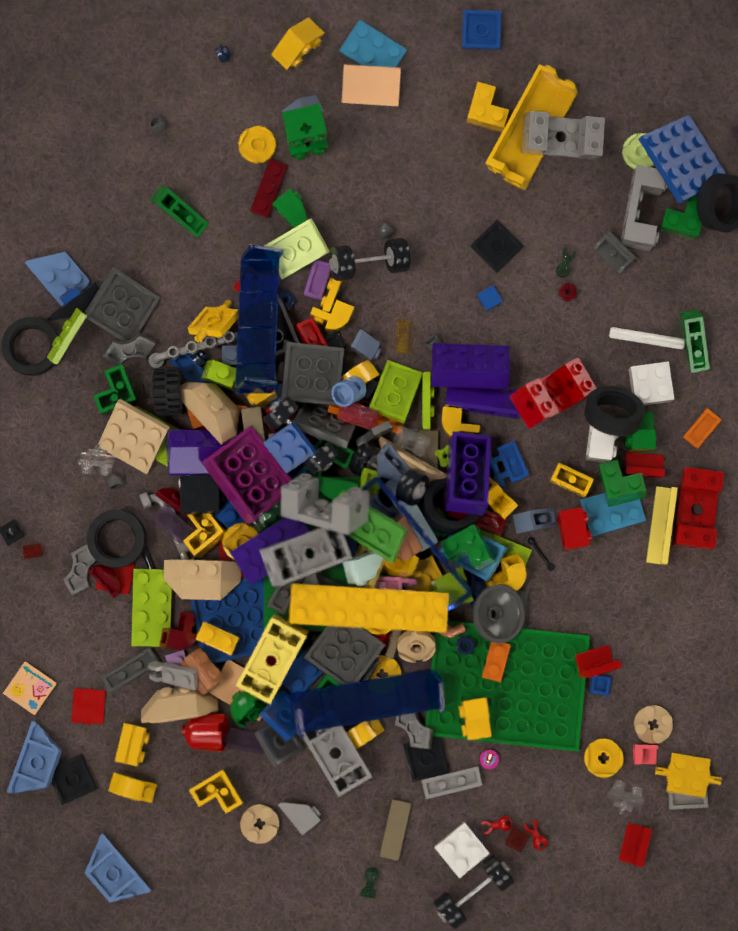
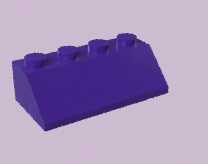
M447 387L445 407L462 408V411L516 419L521 418L509 397L517 390L509 389V392H503L501 389Z
M169 430L166 438L168 475H210L201 462L226 443L221 445L208 430ZM237 430V435H239L244 430Z

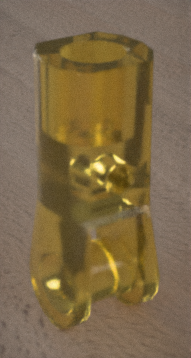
M397 319L396 353H409V319L407 321ZM399 328L407 329V333H399Z

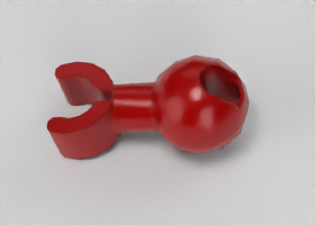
M502 816L496 822L483 821L481 824L492 826L489 831H484V835H487L496 829L508 831L512 828L513 822L510 817ZM508 820L511 821V825L507 824Z
M533 820L535 825L534 831L525 824V830L530 832L534 838L533 847L537 850H544L548 845V840L545 836L540 835L537 830L538 824L536 820ZM541 844L545 845L543 849L539 847Z

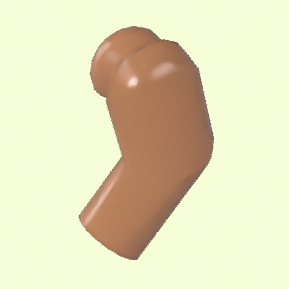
M463 623L454 627L447 624V632H439V634L447 638H453L466 632Z

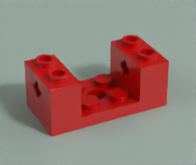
M576 358L564 364L552 374L525 384L509 397L528 429H531L580 403L596 389V386L580 359Z
M689 467L682 469L673 546L704 550L715 549L717 529H714L718 493L722 491L724 472ZM698 504L701 506L702 513L700 515L692 513L693 505Z

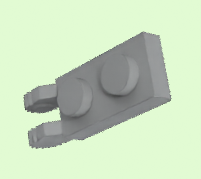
M155 661L148 664L150 670L162 671V673L153 672L149 674L150 679L154 682L162 681L163 683L196 690L199 687L197 669L167 662Z

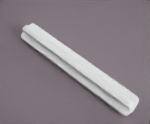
M612 327L609 333L610 338L683 349L685 340L682 338Z

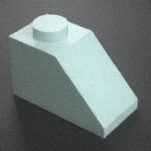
M369 551L344 561L343 566L348 584H356V586L368 584L367 580L375 578L383 557L373 551Z

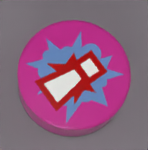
M485 750L480 755V764L486 769H493L499 763V756L493 750Z

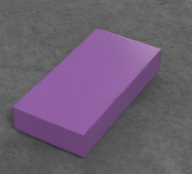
M320 260L313 262L303 296L322 301L331 272L329 263Z

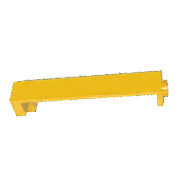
M539 64L486 161L490 171L501 174L504 177L503 180L522 190H526L544 155L521 153L524 115L530 111L549 112V117L565 118L578 94L575 83L568 79H565V81L559 79L555 72L556 70L549 65L542 66Z

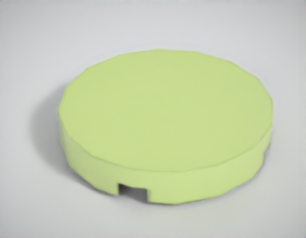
M646 133L633 134L623 145V159L634 170L637 165L654 166L638 140Z

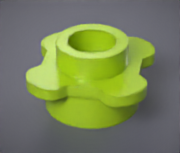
M446 445L442 450L438 449L435 451V456L438 457L441 467H446L448 464V457L445 458L444 455H448L449 445Z

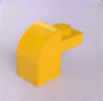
M336 300L331 314L313 307L310 316L319 324L326 322V331L335 332L347 326L354 312V307Z
M368 359L341 377V381L357 376L364 381L365 385H368L371 380H374L380 374Z
M442 408V428L450 438L453 431L479 435L480 425L461 424L462 408Z
M489 477L488 506L505 519L518 505Z
M518 553L501 559L502 572L493 574L489 582L485 581L487 587L506 585L515 592L522 587L526 580L525 563Z
M413 555L406 561L396 559L393 563L386 560L381 571L391 577L407 578L415 572L419 558Z
M374 714L346 733L355 749H358L385 730Z
M114 772L108 791L129 799L152 803L157 784Z

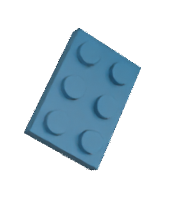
M359 20L339 52L359 65L397 67L407 49Z
M604 493L579 500L583 511L587 512V527L592 537L646 521L640 500L608 507Z
M484 536L496 562L480 571L472 566L468 556L454 564L462 566L463 569L489 582L507 548ZM442 548L438 555L448 560Z

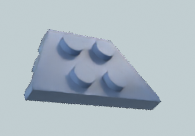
M66 252L25 262L61 306L64 305L60 299L62 294L73 286L80 292L90 283L89 279Z
M31 722L7 789L8 793L13 794L50 787L62 750L37 722Z
M102 833L85 870L87 877L110 903L149 893L151 888L105 834Z

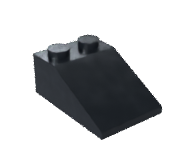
M277 297L244 309L264 366L268 367L284 361L286 342H300L281 298Z

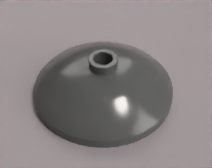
M492 585L485 588L478 595L473 607V620L477 631L483 638L493 643L508 642L519 633L524 621V607L521 598L512 588L506 585Z

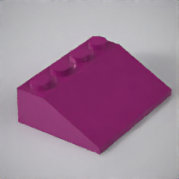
M252 425L201 462L247 525L280 502L281 487L292 481L265 447L264 441Z

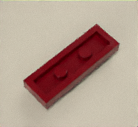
M269 159L251 206V213L268 219L288 165Z
M486 510L484 515L478 516L474 525L479 527L480 530L501 537L507 517L504 519L499 514ZM448 511L447 518L460 520L466 517L468 513Z

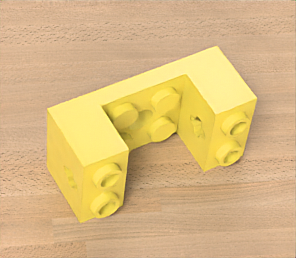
M277 613L272 616L236 684L237 687L269 704L274 699L309 633V630L298 624L288 623V619ZM269 655L275 656L277 663L269 665L266 662V657Z

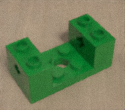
M320 103L282 112L284 131L291 159L302 160L308 154L314 153V156L324 154L325 150H328L326 141L327 131ZM306 142H311L309 147H306Z

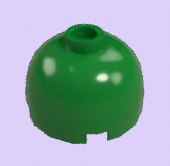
M245 690L242 692L238 691L232 697L233 701L230 705L231 717L241 728L247 727L245 723L249 721L253 723L260 717L259 714L266 708L265 703L267 702Z

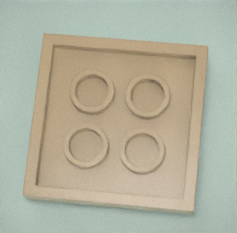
M119 399L97 447L148 474L170 427Z

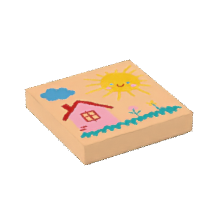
M25 661L3 694L33 715H36L57 682Z

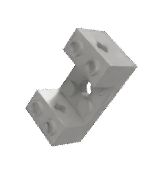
M530 111L523 118L521 153L597 159L603 156L605 118L586 116L582 119L549 117V112ZM557 132L564 134L565 140L563 142L556 140Z
M637 165L633 172L621 236V243L625 247L650 251L658 243L659 232H656L657 226L637 222L640 215V209H637V206L642 202L643 193L660 196L668 187L657 168Z
M301 474L281 487V516L347 535L368 521L369 492L363 491L361 488H351L333 500L331 504L326 500H318L319 478L311 477L310 474Z
M322 527L285 542L260 549L273 587L287 584L352 559L344 534ZM307 548H311L314 552L312 559H308L305 556Z
M333 709L298 729L338 797L372 777ZM334 747L341 750V756L337 759H333L330 756V750Z

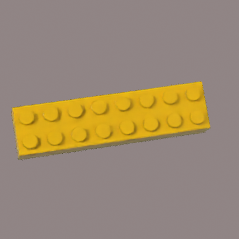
M291 584L288 623L447 632L449 593Z

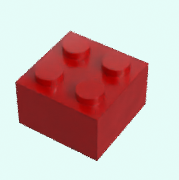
M582 507L559 511L557 519L563 550L570 551L588 547L592 541L590 530L586 528L588 522L587 512L583 511Z

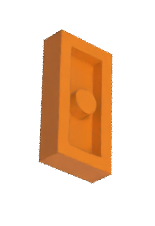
M491 642L482 678L501 682L510 644Z

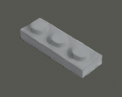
M478 766L421 780L426 799L483 786Z

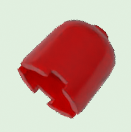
M209 713L200 717L188 718L186 724L182 725V736H185L187 745L192 749L214 752L225 751L227 743L223 742L224 734L228 735V717H226V713Z

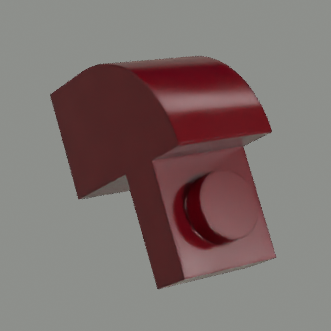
M181 612L177 630L163 628L159 647L171 650H185L191 647L198 635L191 633L195 626V614Z

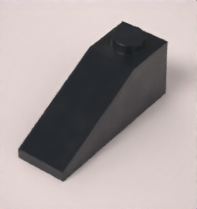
M95 282L90 283L80 291L77 297L47 317L48 320L53 321L71 317L76 308L85 312L99 290V286Z

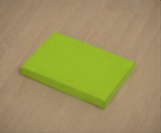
M387 360L368 411L404 424L423 372Z

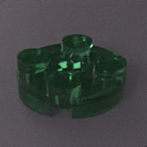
M281 500L277 501L271 507V510L268 512L264 511L259 515L258 519L252 524L258 534L268 529L277 521L279 515L281 516Z

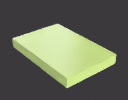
M312 218L263 246L281 279L290 276L330 252Z

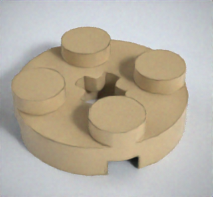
M408 630L398 638V654L403 660L410 663H416V660L427 661L435 653V637L427 631Z
M656 705L646 706L639 710L633 723L638 738L649 744L663 742L670 736L673 728L672 717L668 711ZM656 719V724L659 728L650 730L648 722Z
M263 804L253 805L242 815L240 821L241 831L250 842L257 844L269 842L277 834L279 818L270 807ZM258 818L261 821H265V825H263L261 830L254 826Z

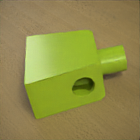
M207 360L201 379L235 391L238 384L237 380L239 379L236 373L239 370L215 360Z
M462 566L431 582L433 590L427 591L449 593L448 607L468 604L474 601Z

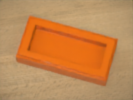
M706 408L683 438L698 449L722 419Z

